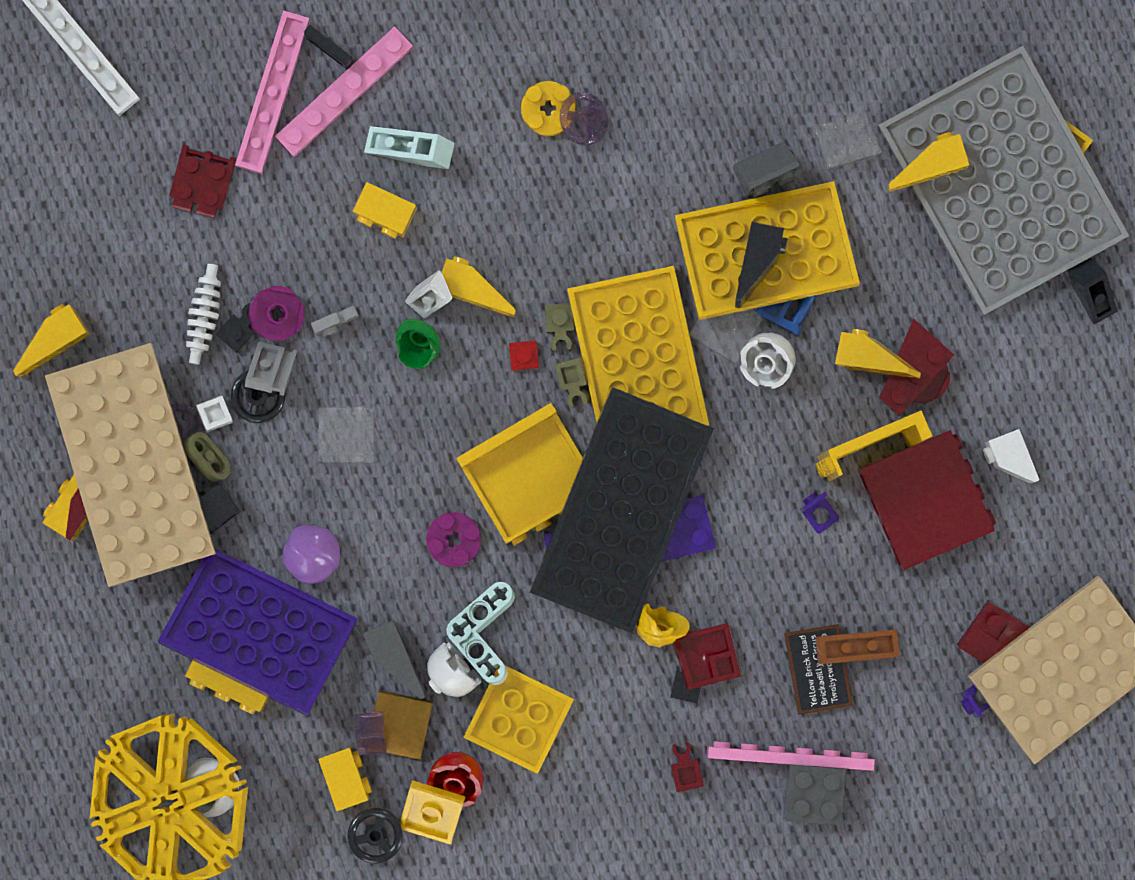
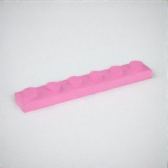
M283 10L236 160V167L263 174L305 39L304 31L310 23V19Z
M394 26L275 137L295 157L413 48V45Z
M714 741L713 747L707 746L706 757L713 759L874 771L875 759L868 758V753L851 752V757L840 756V751L824 750L823 755L813 754V749L796 748V753L785 752V747L769 746L768 751L757 750L758 745L744 743H741V749L730 748L729 742Z

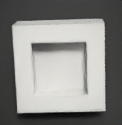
M223 396L196 405L206 432L232 423V418Z

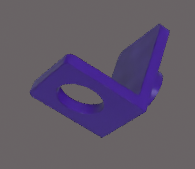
M815 491L803 500L805 506L800 508V510L816 533L819 534L837 522L839 516L826 500V492L818 495ZM820 507L825 508L829 512V519L823 524L817 523L813 518L814 511Z
M973 685L960 693L963 697V700L960 702L968 715L973 714L974 717L980 718L983 716L982 712L990 708L987 703L980 704L975 700L974 694L977 689Z

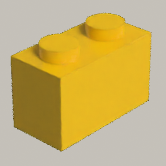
M366 182L353 209V214L357 216L356 221L370 228L372 224L382 228L381 233L396 239L397 235L404 238L417 210V206Z
M352 747L318 759L336 811L370 799L368 794L372 793V788L368 777L362 778L359 767H362L363 763L358 751L353 752Z

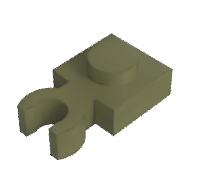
M570 303L545 305L547 333L555 332V337L551 341L552 351H556V343L559 340L566 342L567 351L571 350L572 342L566 335V332L574 331Z
M579 357L554 364L561 391L569 389L570 394L567 398L569 407L573 408L576 406V396L582 398L583 405L590 403V395L583 389V385L588 384L583 358Z

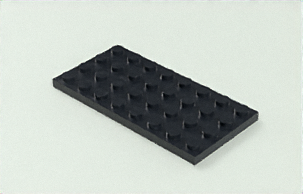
M611 387L529 593L633 634L714 428Z

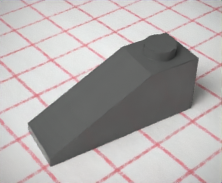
M395 620L363 633L365 639L361 640V644L366 655L371 654L377 663L419 699L425 698L426 694Z

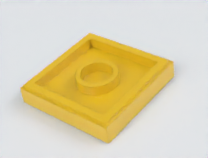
M412 780L400 820L402 830L451 845L465 796Z

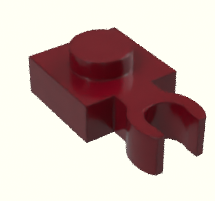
M685 741L686 751L682 754L676 751L675 744L672 745L673 754L678 758V763L670 764L676 792L704 787L698 759H689L691 747L687 741Z

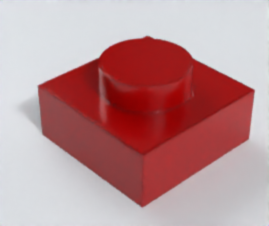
M536 340L509 343L512 371L539 368Z

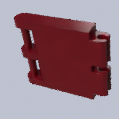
M183 145L169 197L174 198L172 207L191 212L193 204H198L196 214L215 219L217 209L223 211L236 158L230 157V159L212 155L213 152L211 151L203 153ZM187 154L204 158V160L197 159L192 156H187ZM211 160L228 164V166H224L219 163H213L211 162Z

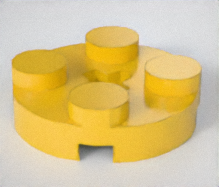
M543 81L528 88L522 99V118L526 125L539 135H558L568 128L574 119V98L566 86L557 82ZM547 101L551 102L552 106H556V110H553L550 116H546L545 111L540 110V107L545 106Z

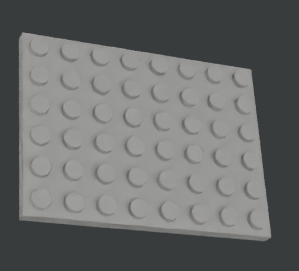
M1024 46L1019 47L878 126L902 170L929 145L937 141L938 135L952 132L953 136L961 135L969 162L968 169L912 185V188L983 316L1129 237Z

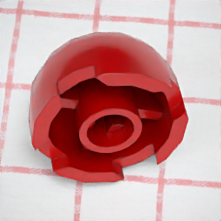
M450 752L441 756L433 764L427 785L465 796L462 807L464 808L473 805L476 798L481 794L484 775L476 759L462 752Z

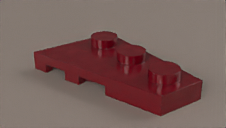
M914 318L901 344L898 356L921 373L920 378L888 374L878 397L898 417L954 356L949 349Z

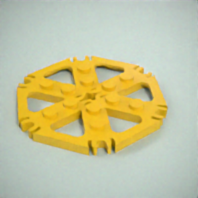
M164 714L110 736L111 738L107 739L105 743L110 746L111 752L102 749L98 751L99 756L95 757L89 819L99 816L100 819L93 821L91 826L99 825L102 827L103 833L96 837V840L101 841L107 838L108 841L100 844V846L136 880H205L226 872V869L231 867V864L226 860V855L234 859L239 856L238 852L242 851L248 787L238 790V787L245 785L247 781L246 779L237 781L234 777L235 771L240 770L241 765L229 767L231 763L238 760L192 718L188 719L185 716L179 718L178 726L174 722L175 714ZM152 731L160 733L156 771L132 749V742L135 738ZM192 739H196L217 758L218 766L213 771L185 781L189 743ZM112 772L140 799L116 809L110 808L107 804L110 773ZM224 796L230 797L234 802L231 832L229 834L222 833L196 807ZM176 798L178 799V801L172 803L173 805H170L169 807H158L159 805L164 804L166 800H174ZM150 826L147 865H143L124 848L122 839L129 833ZM180 836L208 861L206 867L188 874L179 872L177 859Z

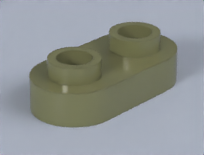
M197 432L186 438L184 442L185 452L206 479L211 482H218L228 477L230 473L229 461L208 435Z

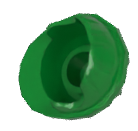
M419 319L405 320L398 327L395 342L398 347V358L405 366L412 369H422L438 357L441 351L440 339L434 327Z

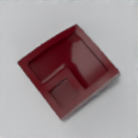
M987 600L957 645L963 651L985 663L1031 626Z
M728 623L688 632L685 636L676 639L672 643L680 664L686 690L741 677Z

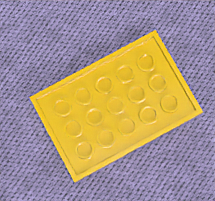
M834 181L675 215L676 227L698 320L857 287L860 284ZM751 222L784 228L783 237L788 238L785 254L779 253L777 264L742 307L735 308V299Z
M674 266L567 289L596 424L611 387H614L709 426Z

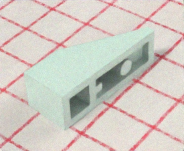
M370 126L364 153L427 167L449 169L454 142L438 134Z

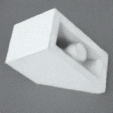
M1019 429L985 442L987 448H984L983 452L988 464L993 463L996 469L1025 482L1034 483L1039 481Z

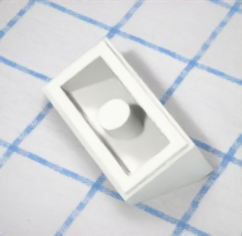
M438 270L417 285L405 300L410 307L425 319L452 300L451 293L441 271Z

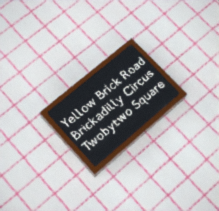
M839 624L784 633L798 715L853 706L846 663L818 665L815 637L840 635Z

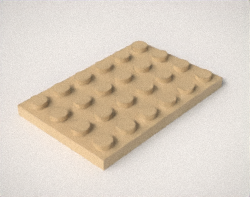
M1096 576L967 677L1029 760L1035 765L1135 687V624L1103 580Z

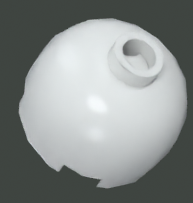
M775 333L758 334L751 338L740 352L742 363L740 369L745 378L755 386L759 387L761 384L763 386H772L771 389H775L783 385L793 373L796 362L795 352L789 341L781 335Z
M449 642L439 646L429 658L427 663L428 674L431 678L429 685L438 694L443 692L448 696L460 697L481 683V677L475 668L470 671L469 666L463 660L465 656L457 647Z

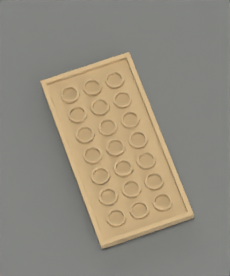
M152 343L45 375L108 587L215 555V548Z

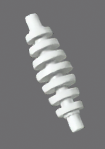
M207 264L206 274L204 277H199L198 283L202 284L203 288H196L194 292L197 295H201V299L192 298L191 304L199 306V309L189 308L188 314L197 317V320L188 319L187 324L188 326L195 327V331L187 330V336L193 338V342L186 341V347L190 348L191 351L189 359L191 364L200 365L202 353L209 349V345L204 344V340L211 341L213 335L207 334L206 329L215 330L216 324L209 323L208 319L218 320L219 314L210 312V308L219 309L220 303L212 301V297L220 298V292L214 290V287H221V281L216 278L218 265Z

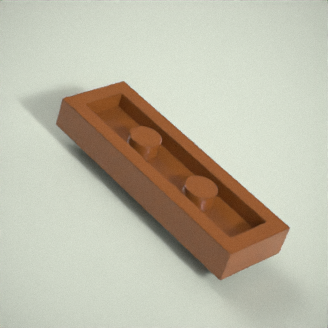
M897 629L815 637L818 665L900 657Z

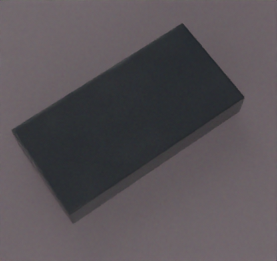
M309 24L304 31L306 39L343 68L349 69L354 63L353 57Z

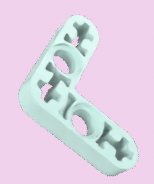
M497 582L489 587L452 619L446 629L449 639L482 678L491 685L503 683L507 678L508 672L505 664L479 633L514 602L515 593L505 582ZM499 589L503 592L508 590L505 593L507 597L506 600L502 601L501 599H498L497 601H495L498 598L496 592ZM487 598L491 602L495 601L493 603L497 607L495 610L485 601ZM480 606L486 607L488 609L487 617L483 620H476L474 618L475 609ZM468 616L476 626L474 628L470 624L466 626L468 622L464 619ZM456 626L465 627L463 630L465 635L463 637L459 635L454 637L457 633L454 629ZM480 644L484 647V654L482 657L474 659L470 656V649L472 646ZM488 660L495 668L500 666L498 669L500 675L496 678L493 675L488 677L491 672L483 663Z

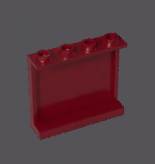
M951 430L857 470L901 571L995 531L993 527L996 524L995 518L990 509H985L982 502L985 499L984 493L979 484H974L971 477L974 474L973 468L968 459H963L960 452L963 449L961 441L957 434H952Z

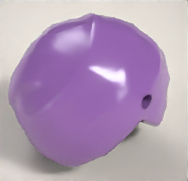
M301 525L291 532L284 545L283 562L287 570L300 582L317 584L326 580L338 568L340 564V545L335 535L329 529L315 525Z

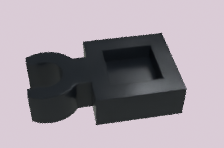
M250 303L244 306L240 319L233 314L215 334L236 353L255 333L249 328L251 326L248 316Z

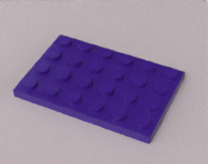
M215 549V555L202 559L160 635L158 643L308 717L358 618Z

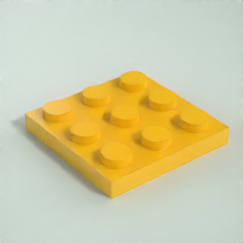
M500 666L497 668L494 674L495 678L500 675L498 673V669L500 668ZM506 666L507 678L499 685L489 684L463 738L538 774L574 699Z

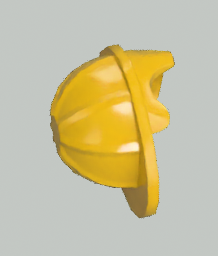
M648 603L643 606L635 626L638 635L648 646L658 648L672 644L676 639L685 636L690 629L688 620L682 615L667 611L664 606L652 609Z

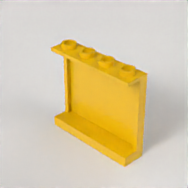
M550 403L456 459L505 543L512 542L513 546L528 538L527 532L534 528L537 532L552 524L549 519L561 514L583 458L558 417L555 408Z
M922 410L829 449L818 456L819 462L815 463L821 479L826 477L829 482L843 475L837 462L838 459L898 433L902 434L908 448L932 437Z

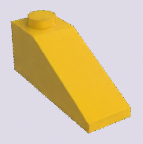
M952 132L938 135L937 141L929 145L888 184V191L892 192L968 169L969 162L961 135L953 136Z
M455 256L453 260L446 258L442 275L453 298L515 318L516 309L472 266H468L469 261Z
M61 304L50 311L51 316L44 320L14 368L13 372L16 376L23 377L90 335L74 307L70 304L67 306Z
M852 329V333L841 332L835 361L836 365L850 370L920 378L921 373L881 342L869 337V332L859 329Z

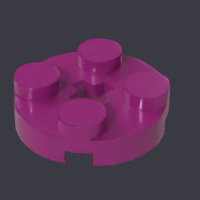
M272 286L259 291L249 306V320L252 330L262 338L270 341H282L293 336L304 322L305 311L302 302H300L291 289L283 286ZM275 306H278L279 311L283 312V318L280 317L277 321H274L273 316L270 315V310H274Z
M452 512L442 514L431 523L427 531L426 542L428 551L438 563L447 567H458L467 564L476 557L481 546V537L478 527L470 517L462 513ZM455 531L459 533L458 538L462 541L460 545L455 544L452 548L448 546L449 541L445 538L446 535H453Z

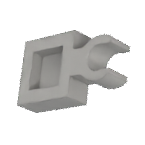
M353 305L338 313L335 312L314 321L311 325L317 336L322 334L323 338L337 333V327L358 318L359 315Z

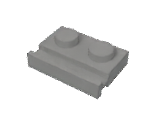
M258 342L246 377L245 387L269 393L278 391L280 395L284 396L296 360L297 350L288 352L285 351L284 347Z

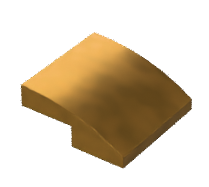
M379 690L367 749L421 760L433 701Z

